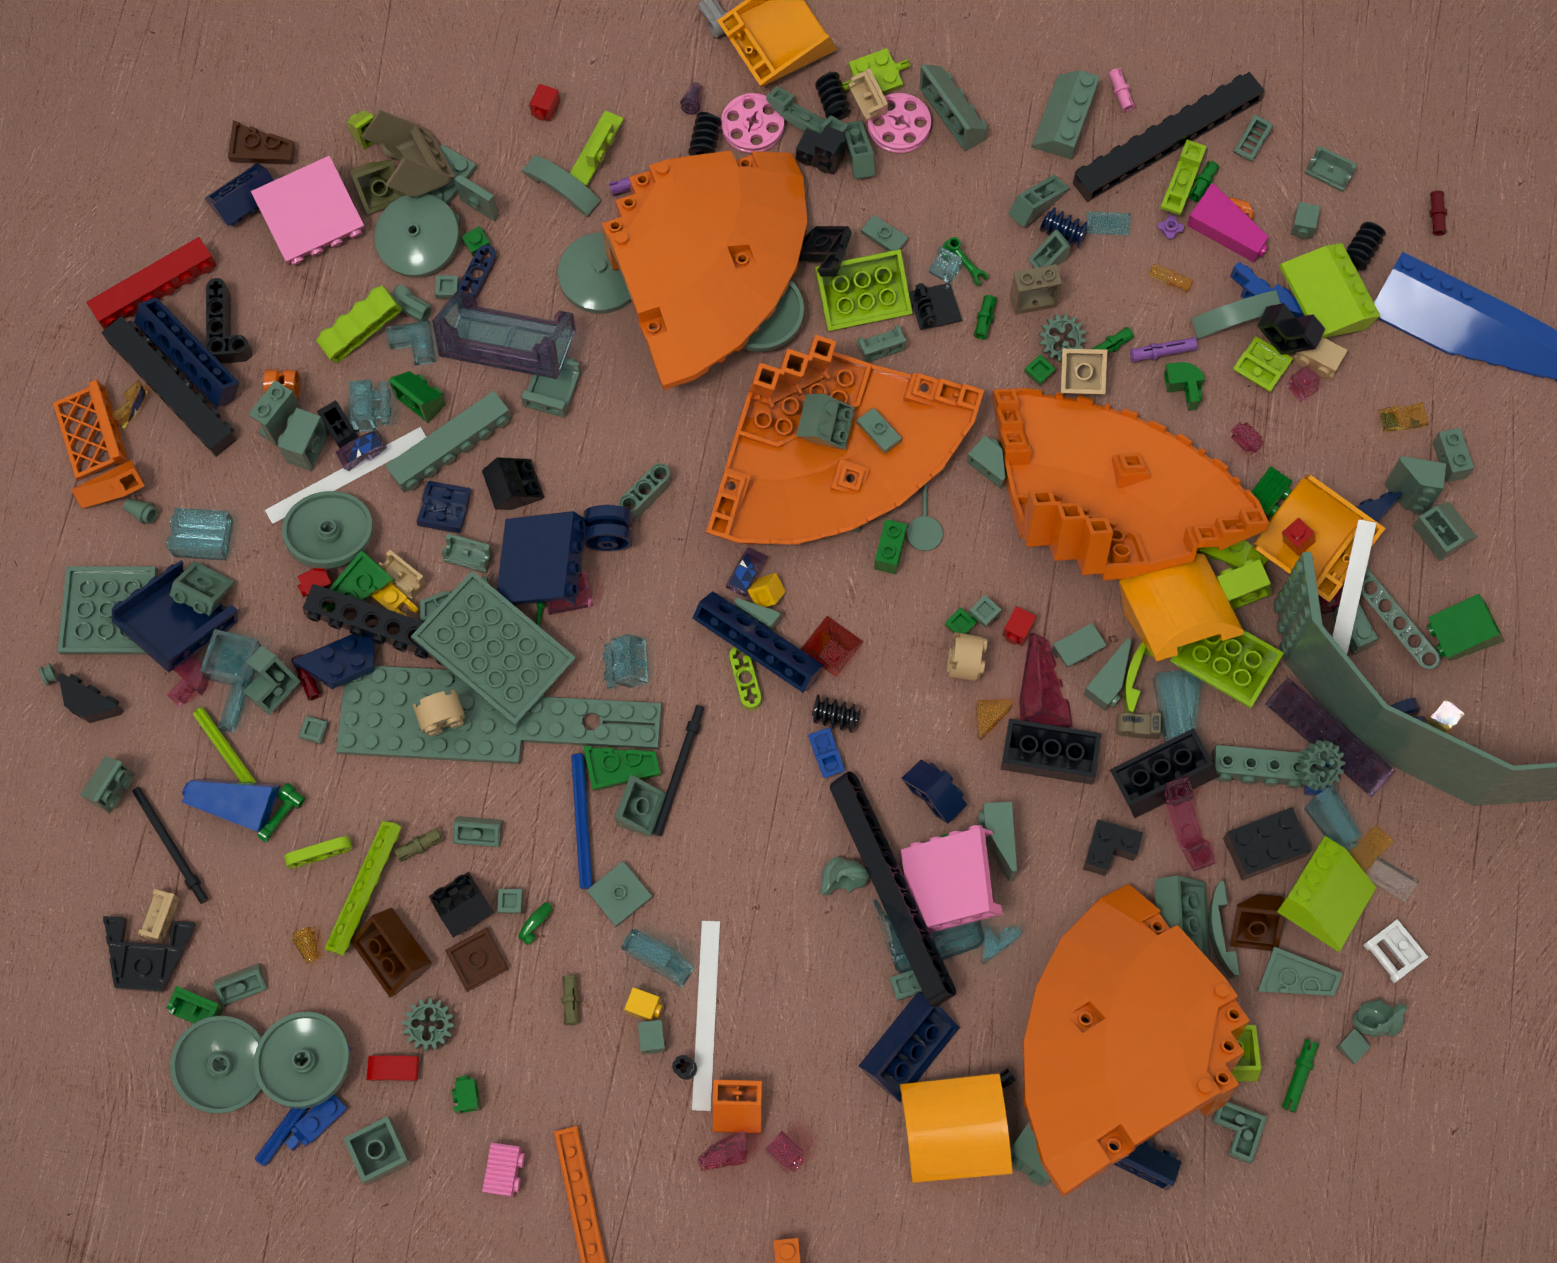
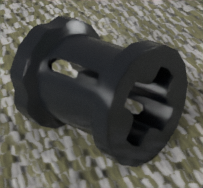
M686 1055L676 1057L672 1063L674 1073L684 1080L692 1079L697 1073L696 1063ZM684 1062L690 1066L686 1068L685 1073L680 1069L684 1066Z

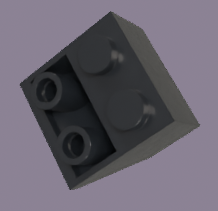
M497 457L482 470L495 509L513 510L544 498L531 459Z
M469 872L457 876L453 882L445 887L438 888L429 896L438 915L453 938L494 913Z

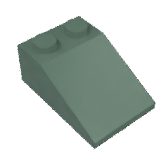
M1012 802L984 803L982 810L978 811L977 825H981L984 829L993 832V835L985 837L986 844L1008 881H1014L1017 873Z
M1029 1121L1010 1149L1012 1168L1025 1173L1028 1179L1035 1185L1045 1187L1051 1178L1041 1164L1036 1147V1138L1031 1130Z

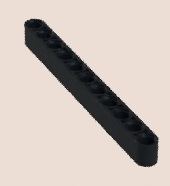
M847 771L830 784L831 793L927 1002L936 1008L956 995L955 985L858 777L853 772Z

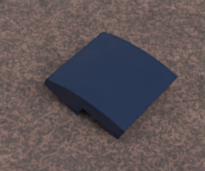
M428 481L422 496L423 504L417 518V526L461 534L469 505L471 488Z

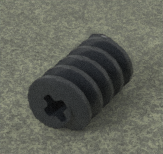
M838 72L824 74L815 83L827 119L833 116L838 120H842L851 113V110L848 109L850 103L847 101V95L844 93L845 89L842 86V81L839 79L840 75Z
M708 112L697 113L692 140L688 150L690 156L715 153L716 150L714 148L717 147L716 141L719 138L718 133L720 132L719 126L722 125V120L719 117Z
M1362 223L1360 229L1356 232V236L1352 239V243L1348 245L1346 250L1358 271H1365L1367 269V264L1371 262V258L1375 256V251L1383 243V236L1386 235V232L1376 223Z
M817 694L812 716L815 724L822 718L823 726H827L831 721V727L835 729L840 723L841 731H844L849 726V732L853 733L858 726L862 706L857 712L855 704H852L847 709L846 702L844 701L839 707L837 699L832 704H829V697L826 696L824 701L820 702V695Z

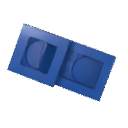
M830 727L808 734L822 777L826 778L844 772L845 769Z

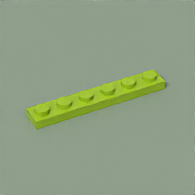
M382 821L324 950L343 956L349 948L351 937L360 924L361 915L369 904L370 895L374 887L379 882L380 873L389 859V853L394 843L398 840L401 826L398 824Z

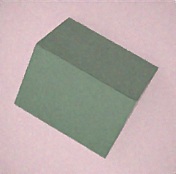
M630 775L615 816L617 826L651 836L666 793Z

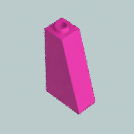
M1211 183L1191 213L1187 226L1255 263L1258 256L1263 257L1269 247L1266 245L1269 236L1216 185Z

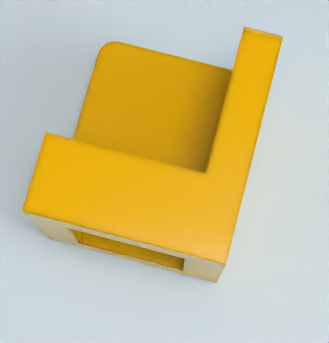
M772 573L757 578L748 589V592L754 604L768 607L775 605L785 593V589L777 573Z

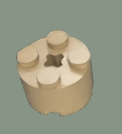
M954 632L951 641L955 642V646H952L949 650L947 672L949 674L947 677L968 681L979 680L980 674H983L985 668V660L981 659L983 652H986L987 639L982 636Z
M450 690L451 694L445 695V692L442 691L419 700L421 704L419 706L416 703L413 704L422 733H428L429 737L441 734L443 732L442 728L451 726V729L464 725L463 719L466 716L456 690Z

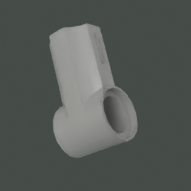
M702 0L698 7L708 21L712 34L715 38L724 35L725 32L717 20L728 12L723 11L717 0Z

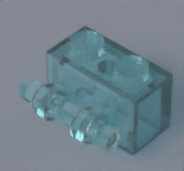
M371 379L349 381L350 423L355 432L377 430L378 418H381L382 425L389 424V417L391 416V408L389 407L391 390L388 389V382H380V389L376 391ZM376 400H380V408L376 409Z
M626 634L611 639V643L604 644L603 661L606 663L604 680L607 681L608 689L616 688V684L632 688L648 683L645 639Z

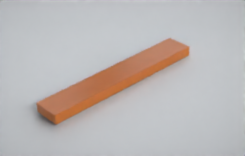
M578 1126L554 1131L581 1263H607Z

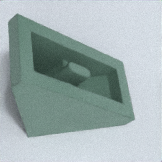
M1055 230L1028 260L1034 268L1055 264L1058 266L1068 259L1070 244L1059 230Z

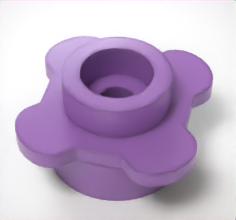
M1169 215L1167 220L1159 222L1158 229L1161 230L1163 236L1173 239L1177 236L1178 232L1184 230V226L1177 222L1174 215Z

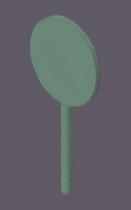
M927 483L922 486V516L914 519L907 529L909 543L920 551H930L936 548L943 536L942 527L939 522L927 516Z

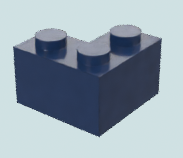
M920 760L901 778L911 793L924 800L935 817L947 824L967 806L962 798L964 796L963 792L952 784V776L946 770L940 771L932 762L928 764Z

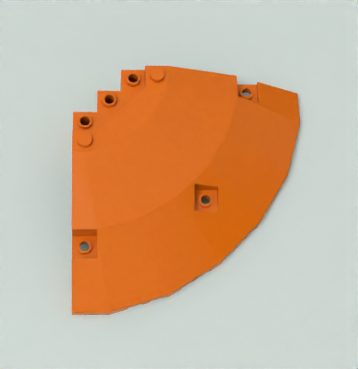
M730 150L671 158L649 165V171L629 177L631 195L615 200L618 218L602 223L606 255L613 271L620 269L638 316V322L646 341L648 352L663 390L697 379L708 372V368L715 363L723 362L726 360L725 357L735 350L736 352L740 351L747 344L748 338L759 330V326L774 314L780 298H783L788 289L793 274L797 272L803 240L807 231L804 179L792 153L752 151V155L735 160Z
M816 334L809 344L806 354L787 348L781 359L779 369L759 362L746 396L705 533L737 544L798 545L849 532L899 507L945 467L962 439L974 424L984 390L964 383L960 385L942 378H932L920 373L907 374L873 365L834 352L837 341ZM926 385L928 388L927 392L921 391L920 386ZM806 394H826L855 407L845 450L814 444L796 436ZM872 408H875L902 438V442L885 454L857 424V419ZM852 475L854 481L848 482L846 476ZM730 482L734 483L735 489L729 490L727 484Z
M1030 388L993 389L992 399L998 440L1002 443L1005 452L1003 459L1005 480L1019 536L1024 538L1027 547L1049 545L1054 561L1077 560L1082 575L1101 574L1102 580L1127 579L1194 562L1197 548L1217 547L1218 551L1267 531L1269 522L1259 500L1249 489L1244 490L1240 485L1241 480L1237 476L1232 477L1227 471L1228 466L1218 458L1212 460L1205 455V449L1198 450L1192 446L1193 441L1183 434L1179 433L1176 436L1167 432V427L1153 420L1146 422L1138 418L1139 413L1124 408L1122 412L1111 409V404L1108 403L1104 407L1093 403L1094 399L1078 395L1077 399L1063 397V393L1056 392V396L1042 394V390Z
M1130 884L1100 898L1061 937L1034 990L1025 1037L1022 1043V1057L1024 1058L1023 1104L1027 1108L1030 1118L1029 1124L1036 1138V1147L1041 1164L1062 1197L1080 1188L1086 1181L1106 1171L1109 1166L1129 1156L1137 1146L1175 1122L1199 1109L1204 1117L1224 1107L1239 1086L1231 1072L1245 1053L1237 1040L1250 1020L1236 1001L1238 995L1222 973L1178 925L1169 928L1160 915L1161 911ZM1154 925L1158 926V927L1160 928V930H1159V931L1155 930V929L1153 928V926H1154ZM1081 1018H1087L1089 1023H1084ZM1109 1144H1115L1118 1150H1112Z

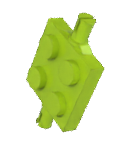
M886 48L850 61L848 67L852 77L870 68L884 95L903 88L899 71L910 68L908 59L895 63ZM852 80L842 83V86L844 87L845 91L849 90L848 84L851 83Z

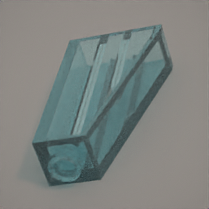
M1185 670L1156 673L1153 682L1158 711L1161 713V729L1165 743L1196 728L1201 680Z

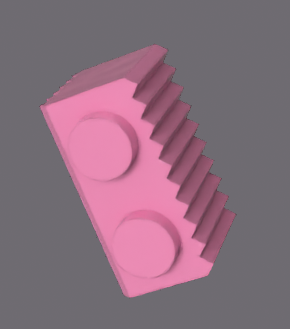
M491 1142L482 1192L514 1198V1192H519L521 1178L517 1177L518 1169L523 1168L525 1153H521V1147Z

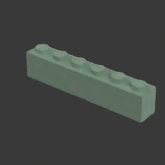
M492 391L386 464L387 471L403 493L408 490L411 491L425 478L434 476L442 466L451 464L455 457L470 451L474 444L480 440L487 439L494 430L506 426L509 420L512 419L510 411L495 391Z

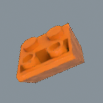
M713 1080V1132L761 1133L762 1081Z

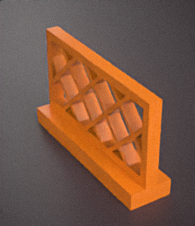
M98 380L89 382L88 388L53 402L77 480L86 478L113 465H121L129 461L107 388ZM90 394L91 401L88 407L81 405L82 399ZM72 404L73 406L68 416L64 415L61 407ZM78 407L86 410L81 421L73 418ZM91 412L97 415V420L93 426L86 423ZM71 421L79 424L74 435L68 432ZM84 426L91 428L86 440L79 437ZM97 431L103 435L99 445L92 442ZM77 440L84 442L80 453L74 452L73 449ZM90 445L97 447L92 459L85 456ZM104 450L108 452L110 459L102 463L98 462ZM82 460L90 461L88 468L80 472L79 466Z

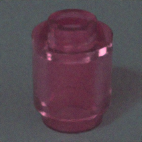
M1239 422L1231 430L1233 433L1231 438L1245 452H1249L1251 455L1264 444V441L1261 439L1262 436L1247 422L1244 424Z

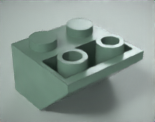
M806 394L796 436L814 444L845 450L855 407L826 394Z
M1450 502L1436 505L1419 516L1413 525V528L1439 561H1442L1477 538Z
M105 756L80 796L89 803L110 813L112 809L119 805L122 793L131 786L135 774L119 760Z

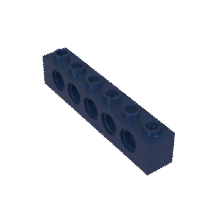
M157 297L139 303L134 321L136 325L216 407L234 401L240 382Z
M714 591L699 602L692 619L802 693L816 682L824 666Z

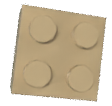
M1062 349L1060 393L1105 394L1107 350Z

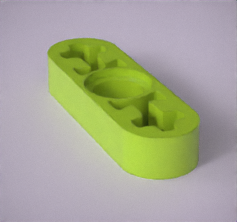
M733 647L729 653V658L741 704L747 710H756L761 705V694L751 658L747 655L744 656V667L740 668L739 660L734 658L736 653L741 651ZM746 672L752 676V679L749 683H742L739 681V676ZM751 688L752 696L757 697L756 699H754L753 704H750L749 701H745L746 699H748L746 689Z
M343 836L289 852L284 855L286 867L291 869L347 853L353 848L350 837Z

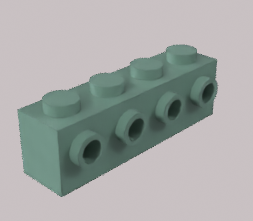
M1216 745L1213 749L1212 762L1219 776L1217 780L1220 782H1231L1232 780H1241L1243 784L1263 782L1264 785L1271 787L1284 784L1292 789H1299L1305 786L1302 784L1303 780L1298 778L1301 771L1296 769L1298 765H1301V762L1297 759L1298 757H1303V753Z

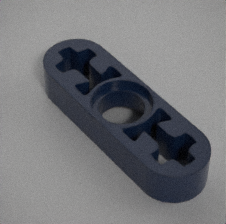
M483 245L477 249L458 286L459 298L465 303H471L477 299L497 260L492 246ZM487 253H490V257H486V258H485V260H484V265H483V264H482V263H483V256H482V255H487ZM474 270L483 271V275L480 278H473L471 276ZM471 286L472 293L465 295L464 290L468 291Z

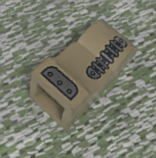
M1121 713L1117 715V735L1131 738H1159L1161 713Z

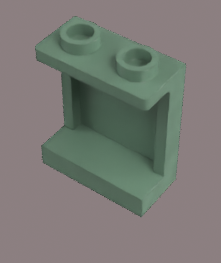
M538 352V363L528 390H524L521 396L523 406L565 418L582 373L580 363L572 358L564 359L557 357V355L551 352Z
M274 381L249 412V416L262 426L258 431L260 436L278 446L279 436L285 432L289 416L294 413L296 408H302L292 390Z

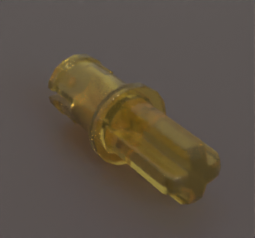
M1153 264L1149 272L1151 277L1166 282L1167 286L1173 285L1185 292H1188L1193 279L1176 273V270L1171 271L1157 264Z

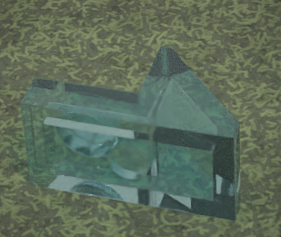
M985 925L981 955L983 965L1021 937L1023 932L1017 925L1012 929L1008 926L998 934L999 939Z

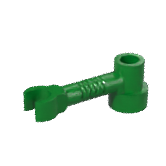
M951 237L942 245V255L948 259L957 257L973 278V283L979 287L981 282L977 276H981L986 281L988 274L977 268L966 257L965 253L960 249V240L957 237Z
M289 782L281 788L277 795V798L283 801L284 804L257 835L264 842L271 838L281 820L284 819L294 806L298 809L306 799Z

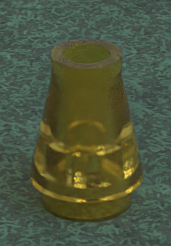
M311 927L292 933L294 937L292 941L302 955L305 964L318 960L315 932H312Z

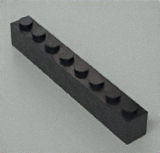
M121 316L101 332L106 341L212 454L217 457L236 441L232 434L234 429L227 421L222 423L219 420L221 416L215 408L211 407L209 409L205 405L207 403L206 399L199 392L195 394L191 390L193 388L191 383L185 377L181 379L178 376L179 371L172 363L169 365L165 363L164 360L166 358L160 350L156 349L154 351L150 347L153 345L145 335L140 336L137 333L139 329L131 320L127 322Z

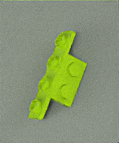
M604 111L572 168L570 174L586 187L599 164L604 160L609 146L613 144L615 136L623 123V117Z

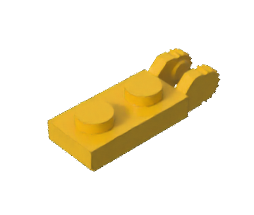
M393 584L387 585L370 596L383 608L405 616L407 615L399 610L403 605L415 614L419 611L417 606Z

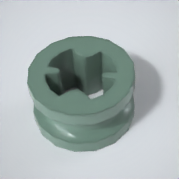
M50 663L46 664L45 668L42 666L38 668L47 686L50 685L51 681H58L57 674Z

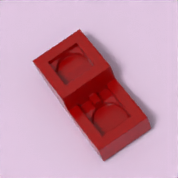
M368 1056L366 1080L418 1081L420 1057Z

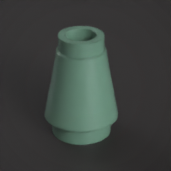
M128 498L123 505V509L142 524H152L158 516V509L152 503Z

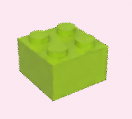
M1254 559L1242 563V567L1235 570L1233 568L1226 569L1220 573V576H1217L1218 582L1233 610L1272 595L1271 583L1260 559L1257 561Z

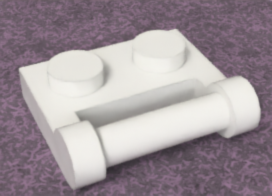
M1398 919L1363 945L1367 951L1370 950L1389 973L1391 976L1390 980L1393 983L1397 982L1428 958ZM1381 940L1403 966L1399 971L1377 945Z

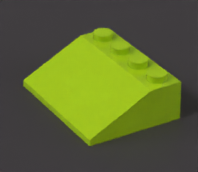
M1342 243L1326 245L1279 265L1304 315L1314 314L1324 326L1325 331L1321 339L1366 330L1381 316Z
M901 249L842 260L836 277H821L817 271L820 265L813 266L828 331L913 314Z
M1243 630V635L1221 641L1218 635L1180 646L1177 648L1178 655L1173 656L1170 662L1251 709L1284 653Z
M1324 836L1277 912L1337 952H1340L1377 887L1344 847Z

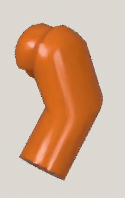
M1230 197V200L1251 220L1254 218V212L1249 202Z

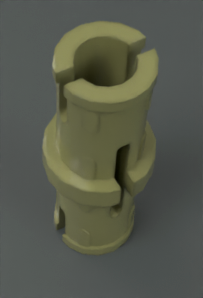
M434 828L424 835L412 837L413 840L395 848L394 851L399 861L402 862L417 853H424L425 849L442 842V838L437 829Z
M576 975L562 976L563 997L561 998V1003L564 1004V1025L579 1024L578 1003H580V997L577 991L578 978Z

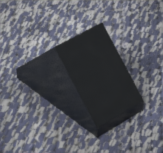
M336 400L317 411L339 448L358 437Z

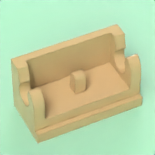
M869 68L851 78L852 82L848 84V87L865 121L867 122L886 114L888 103L871 69Z
M389 550L386 553L387 560L383 564L381 562L378 564L395 579L391 584L410 600H413L427 583L419 572Z
M154 889L151 905L142 929L138 931V935L164 943L180 898L175 894Z

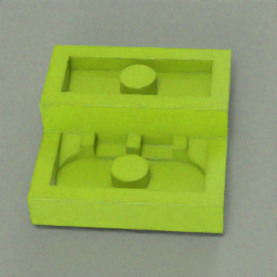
M1255 336L1234 366L1233 371L1271 392L1293 361V358L1287 354L1281 355L1275 347Z

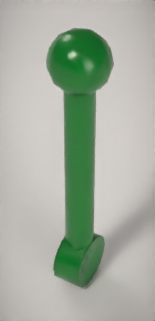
M537 602L536 624L540 626L542 610L546 606L545 602Z

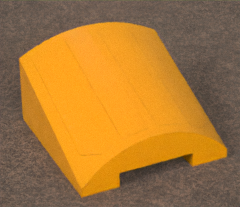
M745 0L717 20L761 87L837 50L830 36L825 32L804 0Z
M1305 474L1270 519L1267 531L1260 533L1251 547L1290 574L1291 569L1294 568L1295 562L1298 561L1300 556L1283 542L1282 531L1299 517L1315 532L1316 542L1305 552H1312L1318 595L1330 603L1345 581L1358 520L1377 523L1372 546L1386 528L1315 477Z
M1196 553L1194 562L1119 580L1124 615L1156 662L1178 655L1177 647L1215 635H1218L1221 641L1244 634L1205 554Z
M999 1073L900 1084L912 1183L1013 1174L1007 1117Z

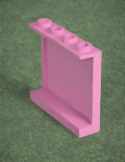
M330 155L251 191L287 265H297L303 262V258L310 254L312 257L319 255L323 252V248L327 246L336 247L343 243V239L349 236L351 239L361 235L362 230L365 229Z
M981 825L970 826L969 830L963 832H950L949 836L932 837L929 839V842L911 843L910 847L901 849L904 878L930 933L1002 915V906L993 903L985 838L986 836L993 835V832L984 829Z

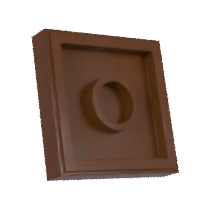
M487 927L445 950L466 992L509 970Z

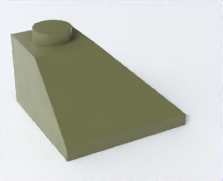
M392 160L369 162L349 170L367 215L385 209L396 199L405 196L404 192L386 185L395 171Z

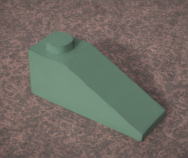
M862 120L846 123L849 126L844 132L845 145L854 179L874 176V155Z
M1054 174L1019 194L1008 214L1018 224L1025 227L1038 219L1068 192L1070 187Z
M1129 638L1125 640L1090 682L1083 694L1104 711L1109 706L1113 708L1121 699L1119 694L1123 685L1132 641Z

